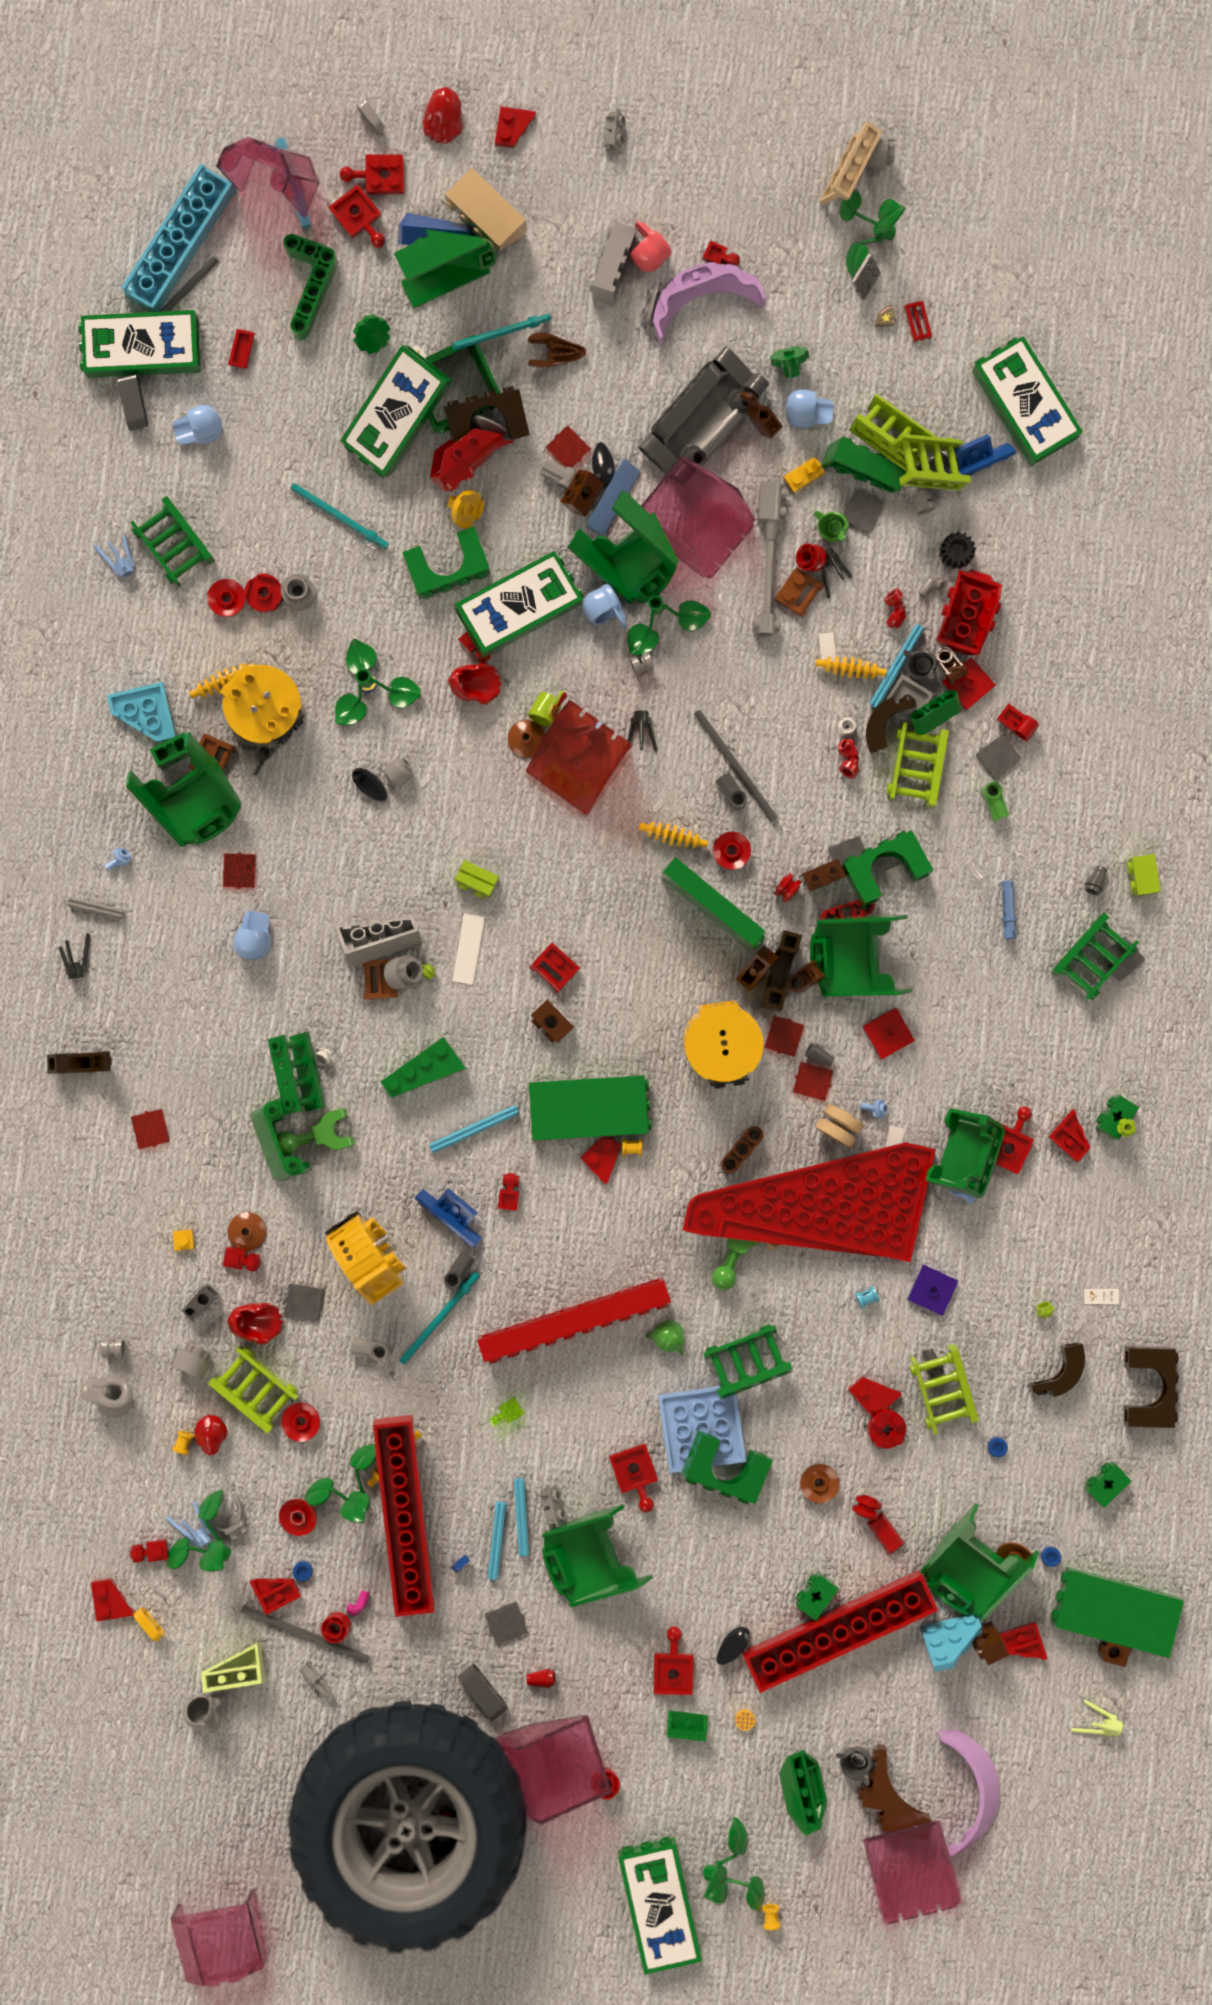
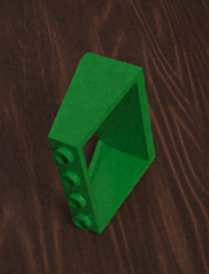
M479 344L456 351L453 350L451 345L425 358L431 364H434L468 348L488 390H495V393H500ZM490 405L482 406L473 415L479 416L484 414L483 409L490 407L491 410L496 407ZM432 412L428 422L433 432L438 431L439 434L448 431L446 419L437 422Z

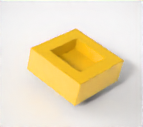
M193 1229L173 1231L174 1251L195 1249Z

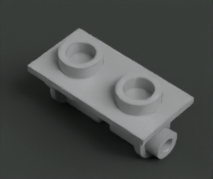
M616 108L615 112H609V115L606 116L605 130L612 131V133H605L604 147L608 152L616 149L621 153L622 146L624 145L623 129L626 126V119L618 108Z
M659 284L649 288L646 293L645 299L647 301L641 312V325L649 322V325L654 327L653 321L656 305L664 290L663 288H658Z
M556 1484L549 1489L548 1487L540 1489L541 1493H539L543 1507H550V1509L544 1510L546 1522L550 1528H558L566 1523V1513L561 1504V1493Z

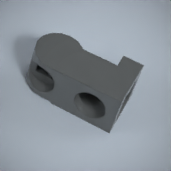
M206 1284L184 1307L182 1312L194 1322L216 1301L220 1294L209 1284Z

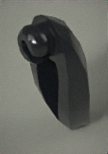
M599 442L593 452L592 468L594 475L604 483V486H608L614 475V461L607 446L603 442Z
M356 768L352 771L353 782L363 794L377 801H386L388 799L385 786L373 772L364 768Z
M737 1627L727 1634L717 1654L716 1661L718 1664L725 1665L740 1656L749 1642L750 1631L748 1628Z

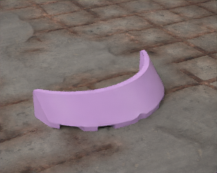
M716 262L699 264L694 268L682 271L664 288L656 305L653 324L659 346L663 345L666 329L676 312L698 296L713 292H729L744 296L754 301L761 308L764 307L766 295L760 281L755 276H751L735 265L716 264Z
M941 1730L937 1731L940 1741L957 1750L969 1763L975 1774L980 1795L979 1812L974 1827L965 1831L961 1843L944 1846L947 1856L951 1857L972 1846L986 1833L995 1818L1000 1792L998 1790L999 1780L996 1769L983 1747L961 1731Z

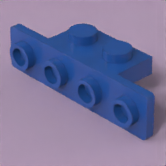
M988 434L954 449L958 470L961 475H973L979 470L991 467L993 464L1006 460L1016 454L1015 449L1009 443L993 449L991 438ZM948 469V470L945 471V472L951 474V470H950V469Z
M449 1188L439 1200H436L424 1189L415 1197L420 1206L430 1211L436 1219L442 1221L448 1226L450 1231L460 1236L466 1244L474 1248L482 1239L481 1236L468 1226L478 1212Z

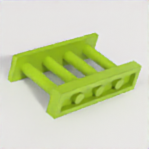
M878 394L874 395L867 407L870 410L868 415L864 417L858 414L849 429L851 433L906 472L908 470L903 447L892 446V442L896 439L887 433L890 428L894 427L901 434L910 433V435L937 437ZM876 416L886 422L881 428L872 423ZM913 448L911 451L916 468L920 458L918 449Z
M910 433L900 434L892 442V446L903 447L908 470L905 475L899 478L900 485L956 491L971 483L970 475H961L959 473L954 449L963 444V441L952 437L939 438L910 435ZM911 448L918 449L922 471L915 469ZM926 449L933 452L937 472L930 470ZM940 451L947 452L951 474L944 471Z
M903 723L901 727L897 728L896 739L899 740L891 784L888 783L886 795H889L888 800L890 801L895 798V794L924 799L926 807L934 808L938 798L949 730L941 729L935 735H917L915 732L906 731L907 723ZM907 738L933 743V745H936L935 753L928 754L903 749L904 740ZM901 757L929 761L930 764H933L932 771L926 773L900 768ZM898 775L927 780V783H930L929 790L919 791L896 787Z
M955 1344L947 1346L949 1353H946V1356L918 1364L914 1356L910 1357L912 1363L909 1365L912 1376L916 1377L927 1418H924L927 1429H931L934 1435L938 1434L936 1425L964 1416L965 1418L968 1417L971 1423L979 1421L960 1352ZM947 1363L953 1365L954 1370L950 1374L923 1382L921 1371ZM951 1381L958 1383L959 1388L956 1391L928 1400L926 1389ZM956 1399L963 1400L964 1406L961 1409L933 1417L931 1407Z
M239 1346L235 1350L240 1354L223 1376H214L208 1384L268 1434L275 1426L272 1423L274 1416L290 1397L296 1400L300 1394L297 1393L298 1389L294 1385L285 1383L254 1357V1352L250 1348ZM245 1360L249 1361L255 1368L240 1386L233 1390L228 1386L229 1379ZM262 1372L270 1380L252 1401L247 1402L243 1398V1393ZM277 1385L284 1391L283 1395L267 1414L260 1413L257 1410L258 1405L272 1388Z

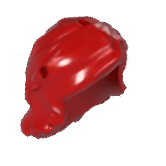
M443 87L435 90L426 105L425 115L422 120L423 131L426 136L430 137V140H435L436 143H450L452 139L462 133L461 100L458 94L451 88Z
M487 663L469 664L455 668L448 679L451 692L456 697L467 702L474 701L488 705L489 702L498 697L501 692L500 686L502 682L499 681L500 675H497V669Z
M266 1302L261 1304L250 1303L234 1308L228 1317L227 1323L230 1331L236 1337L244 1338L247 1341L256 1342L260 1345H266L268 1341L279 1335L282 1330L281 1325L283 1321L281 1320L282 1315L279 1314V1308Z

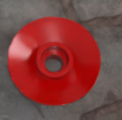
M232 579L216 581L209 588L207 594V602L211 610L223 617H230L239 613L246 599L242 586ZM225 597H231L230 602H225Z
M735 831L725 832L716 839L713 846V856L721 867L729 870L739 869L748 862L751 856V845L743 834ZM733 848L735 854L730 855L728 849Z
M294 1403L282 1415V1429L286 1436L294 1441L304 1442L310 1440L320 1428L319 1413L308 1403ZM299 1418H304L305 1424H300Z
M298 1498L290 1499L282 1505L279 1511V1521L283 1529L289 1534L304 1536L315 1528L317 1514L313 1506L309 1505L307 1501Z

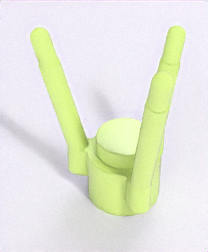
M1085 1700L1084 1703L1108 1717V1719L1104 1720L1103 1724L1095 1722L1091 1724L1103 1730L1071 1728L1072 1732L1119 1737L1122 1733L1123 1723L1117 1720L1116 1715L1110 1714Z

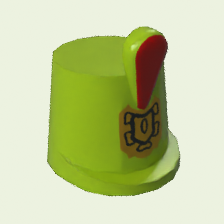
M560 691L558 697H555L549 693L540 692L528 711L527 716L542 726L556 728V720L562 703L567 698V693Z

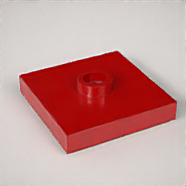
M972 657L963 663L969 674L967 677L963 676L955 681L953 686L949 684L946 678L941 682L948 691H957L960 704L966 711L996 686Z
M897 1008L862 1026L881 1060L915 1041Z

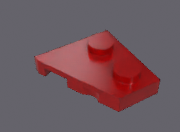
M1074 1109L1069 1111L1048 1136L1075 1162H1079L1091 1148L1084 1136L1083 1128L1077 1119Z
M613 1136L601 1137L580 1158L607 1184L621 1144Z
M863 1376L848 1388L872 1418L876 1412L888 1408L902 1395L897 1390Z
M112 1578L91 1582L96 1622L133 1616L135 1613L134 1609L130 1608L125 1600V1596L117 1589V1585Z
M253 1578L249 1581L266 1615L302 1596L293 1578Z
M1035 1621L999 1633L1009 1655H1021L1022 1657L1048 1660Z

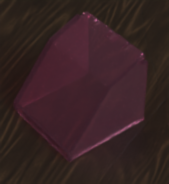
M683 455L641 505L649 514L655 512L676 557L700 576L707 579H712L720 569L715 563L723 565L732 554L727 548L729 547L734 551L744 538L738 534L741 533L746 536L754 527L755 518L740 490Z
M588 1715L533 1723L505 1732L497 1737V1741L503 1747L504 1752L508 1751L506 1757L519 1775L526 1804L527 1818L541 1825L612 1793Z
M940 1820L863 1839L882 1925L900 1922L898 1913L902 1914L904 1921L919 1917L918 1908L921 1909L922 1916L936 1913V1904L938 1903L941 1911L956 1908L962 1904Z

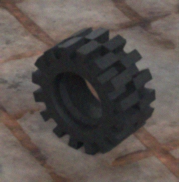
M953 532L942 542L939 555L942 557L941 561L947 563V567L950 565L952 566L951 569L956 567L961 569L963 566L966 567L973 559L976 547H974L975 542L971 541V536H966L967 533L960 534V532L954 534ZM954 544L962 545L965 550L964 555L961 557L953 556L950 551L951 546Z

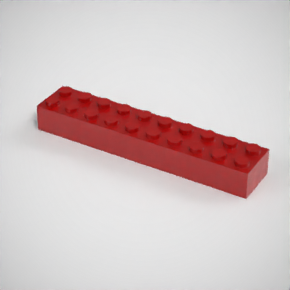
M661 1277L478 1337L477 1342L483 1361H489V1364L501 1361V1357L506 1355L508 1358L519 1355L522 1350L526 1349L527 1352L536 1350L538 1345L545 1343V1346L557 1343V1339L562 1337L564 1340L575 1337V1333L582 1331L583 1334L594 1331V1327L601 1325V1328L611 1326L612 1321L618 1319L620 1322L631 1319L630 1315L638 1313V1316L650 1313L649 1309L655 1307L657 1310L668 1307V1303H671L665 1281Z
M413 1415L374 1419L373 1434L395 1617L434 1613L435 1598Z
M917 1570L820 1615L816 1621L811 1619L752 1646L742 1653L759 1692L762 1693L937 1612L938 1608L923 1575Z

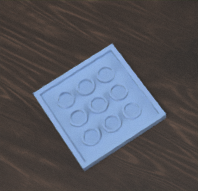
M719 1385L658 1395L669 1473L682 1471L698 1430L714 1435L720 1440L712 1467L746 1462L736 1394L721 1400L717 1391L720 1388Z

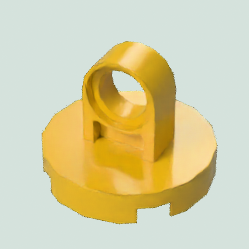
M466 490L458 496L450 495L448 498L447 506L451 508V518L457 526L467 529L474 526L472 523L476 519L479 520L484 511V501L481 500V495L476 491Z

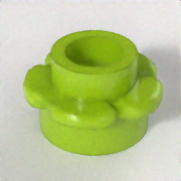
M428 963L426 965L421 964L423 976L430 981L433 977H436L434 974L436 970Z
M1121 1119L1117 1126L1118 1133L1126 1138L1134 1135L1136 1132L1135 1122L1132 1119Z
M1049 1301L1039 1303L1036 1306V1314L1042 1318H1048L1053 1315L1052 1312L1055 1310V1307Z

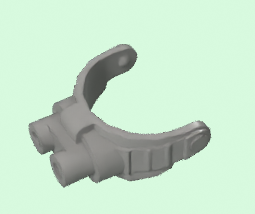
M235 1498L239 1507V1518L234 1525L221 1526L214 1519L209 1520L216 1529L222 1531L225 1536L228 1535L231 1541L238 1537V1533L243 1534L247 1531L244 1526L243 1506L239 1498Z

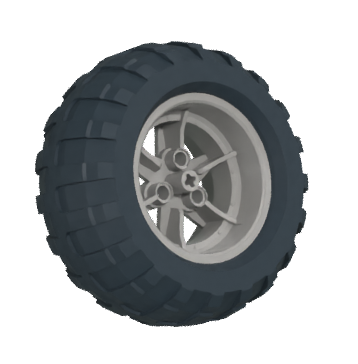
M411 1701L394 1702L390 1706L372 1707L360 1712L355 1718L337 1726L313 1752L297 1782L288 1817L289 1851L293 1867L301 1878V1887L310 1903L314 1902L323 1913L324 1920L332 1928H340L345 1933L353 1936L354 1942L367 1947V1944L387 1948L389 1953H403L404 1950L420 1948L423 1952L439 1948L441 1943L447 1942L452 1938H456V1940L463 1938L474 1930L477 1923L484 1918H488L497 1910L504 1895L517 1877L525 1847L527 1810L520 1778L516 1769L506 1757L503 1747L494 1737L489 1736L480 1729L478 1723L466 1715L461 1717L456 1713L447 1711L445 1706L434 1703L422 1705L411 1704ZM402 1776H418L430 1781L412 1798ZM386 1781L390 1808L360 1806L366 1795L375 1786ZM443 1790L452 1800L458 1818L431 1813ZM403 1803L406 1808L399 1810L396 1804ZM358 1824L369 1825L386 1833L373 1856L369 1854L361 1840ZM430 1825L433 1830L425 1831L423 1826ZM435 1836L456 1838L457 1841L451 1852L445 1859L435 1865L428 1840L433 1839ZM397 1838L401 1843L395 1845L391 1842V1839ZM406 1848L421 1871H401L384 1864L395 1854Z

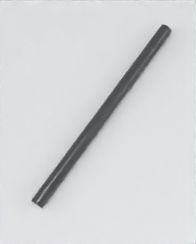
M213 256L159 312L171 311L219 262L218 259Z
M701 710L694 713L696 718L773 822L778 816Z
M243 1605L241 1613L362 1662L367 1663L370 1656L339 1643H330L320 1635L268 1614L266 1615L248 1606Z

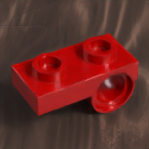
M1009 703L996 719L1026 743L1039 727V723L1034 718L1022 714Z

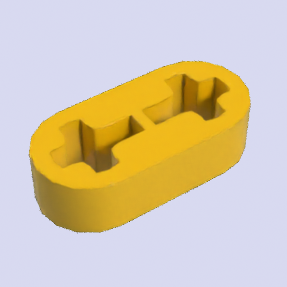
M140 1607L133 1614L135 1620L153 1641L158 1642L165 1636L162 1627L144 1607Z

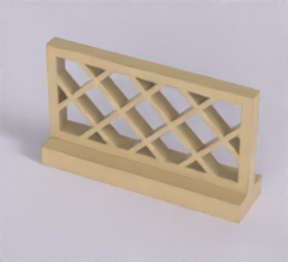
M869 121L864 123L859 133L852 136L819 201L823 205L839 197L844 200L850 198L883 133Z

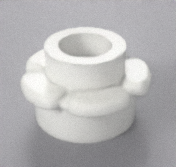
M849 717L843 718L838 723L839 732L843 736L853 735L857 728L856 722Z
M319 1048L317 1050L318 1053L315 1055L316 1062L321 1066L332 1063V1053L328 1049Z

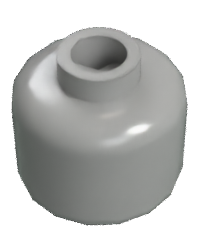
M396 758L384 769L385 780L391 786L401 787L413 776V767L404 758Z

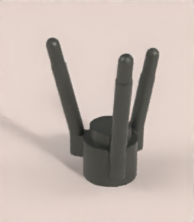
M833 548L826 549L825 565L827 568L834 566L841 579L845 580V576L840 569L841 567L848 577L852 578V574L841 561L838 554L834 552ZM824 565L821 569L827 598H831Z
M645 710L634 711L626 746L630 747L636 725V728H639L640 750H643L644 728H647L648 725L653 749L656 752L657 745L652 727V718L649 717V712Z
M257 745L241 746L242 749L255 751V758L259 761L254 772L255 776L258 775L264 762L275 753L274 748H269L266 745L259 747Z
M89 933L86 934L82 966L80 962H73L68 940H65L69 963L62 946H59L66 975H68L69 979L84 977V972H87Z

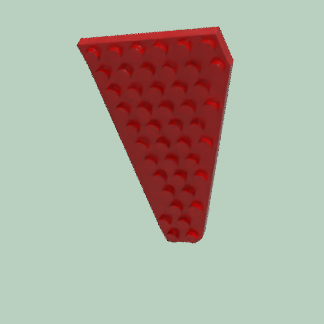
M903 1142L699 1193L693 1196L687 1204L682 1231L704 1236L887 1257L911 1263L928 1182L925 1180L927 1171L933 1164L936 1149Z

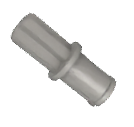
M309 1661L299 1669L310 1682L309 1685L313 1684L324 1698L332 1693V1689L321 1678L322 1674H319Z

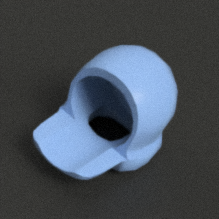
M805 389L795 390L787 398L786 418L792 426L797 428H809L815 424H830L833 420L834 404L832 400L817 398L814 391Z
M205 404L191 408L187 411V416L175 420L172 424L179 444L192 442L210 443L220 436L222 430L221 420L217 411L210 405Z
M604 584L601 588L593 590L585 596L583 610L593 625H600L617 617L624 630L627 628L626 616L611 585Z
M247 911L244 914L241 928L237 929L233 940V948L241 958L258 960L268 953L271 939L268 932L269 916L267 914Z

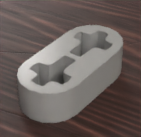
M365 99L356 104L358 111L376 134L385 129L382 121Z

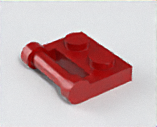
M551 942L531 964L529 969L533 972L536 971L558 994L578 972L580 967ZM543 961L563 978L560 982L540 966Z

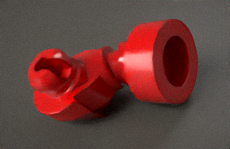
M899 588L892 590L883 600L888 607H894L889 619L886 620L889 628L896 627L899 629L906 618L905 606H903L902 600L903 593Z
M843 739L838 744V751L847 760L842 762L839 771L844 776L854 779L859 773L858 751L853 740Z

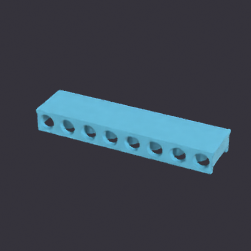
M200 163L122 285L121 289L124 292V296L150 312H159L237 190L232 181H227Z

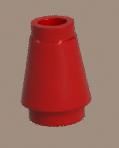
M547 1668L527 1674V1686L542 1688L555 1686V1671Z

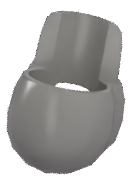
M90 1377L83 1386L81 1398L96 1404L98 1412L112 1418H121L131 1409L133 1392L131 1385L122 1378L108 1377L105 1380Z
M204 1694L189 1698L183 1709L185 1722L195 1730H206L209 1733H215L218 1731L221 1723L224 1701L222 1697Z

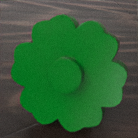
M375 314L366 315L364 319L357 322L353 333L356 335L353 342L360 351H366L368 354L378 353L380 347H385L390 339L388 334L390 326L382 317L378 318Z
M801 346L780 349L770 356L771 365L782 368L786 378L797 377L800 375L801 363L806 362V359L809 358V351L807 347L801 348Z

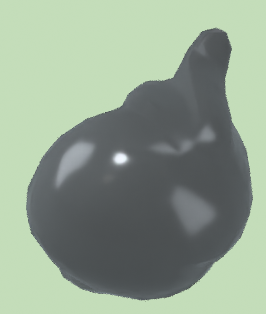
M918 650L916 652L903 651L904 656L907 658L906 670L912 678L919 681L934 679L938 662L933 653L927 650Z
M860 1746L837 1753L836 1757L841 1759L840 1768L843 1774L851 1780H862L866 1786H869L868 1778L872 1768L870 1753Z

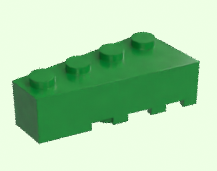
M846 437L839 438L828 445L821 467L826 469L828 466L837 469L836 473L842 475L843 473L852 474L854 479L860 482L869 480L871 486L893 494L901 489L902 486L900 485L899 478L905 475L906 471L894 462L886 459L884 455L880 453L875 454L869 451L870 449L866 446H858Z
M442 1037L383 1079L381 1084L390 1097L394 1098L467 1068L446 1038Z

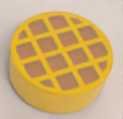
M742 1709L737 1712L735 1722L739 1729L747 1731L754 1726L755 1717L750 1710Z

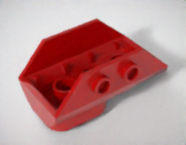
M480 429L470 430L471 432L454 444H452L450 439L434 450L429 478L441 491L452 492L460 486L458 483L463 480L468 481L474 477L476 469L490 457L494 450L513 443L514 440H506L502 434Z
M972 569L967 572L959 570L954 587L950 586L947 598H950L948 605L944 604L941 615L944 617L936 638L938 644L963 655H980L988 633L994 629L996 623L993 620L994 615H998L1002 605L999 603L1002 584L994 582L992 576Z

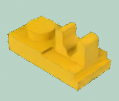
M813 457L785 475L783 479L792 493L795 494L824 475L825 471L818 459Z

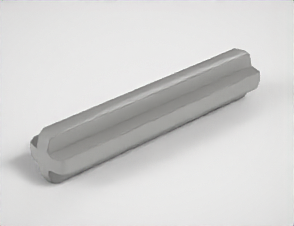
M69 897L67 906L120 920L124 917L123 909L74 897Z

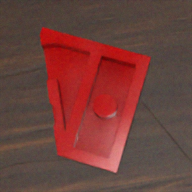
M500 106L495 146L514 148L519 138L526 132L528 125L532 120H535L536 111Z

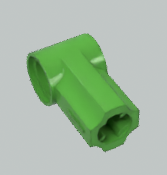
M997 782L986 784L982 788L981 794L986 800L993 821L1009 816L1010 814L1002 795L1001 785ZM990 786L995 789V796L989 795L988 788Z

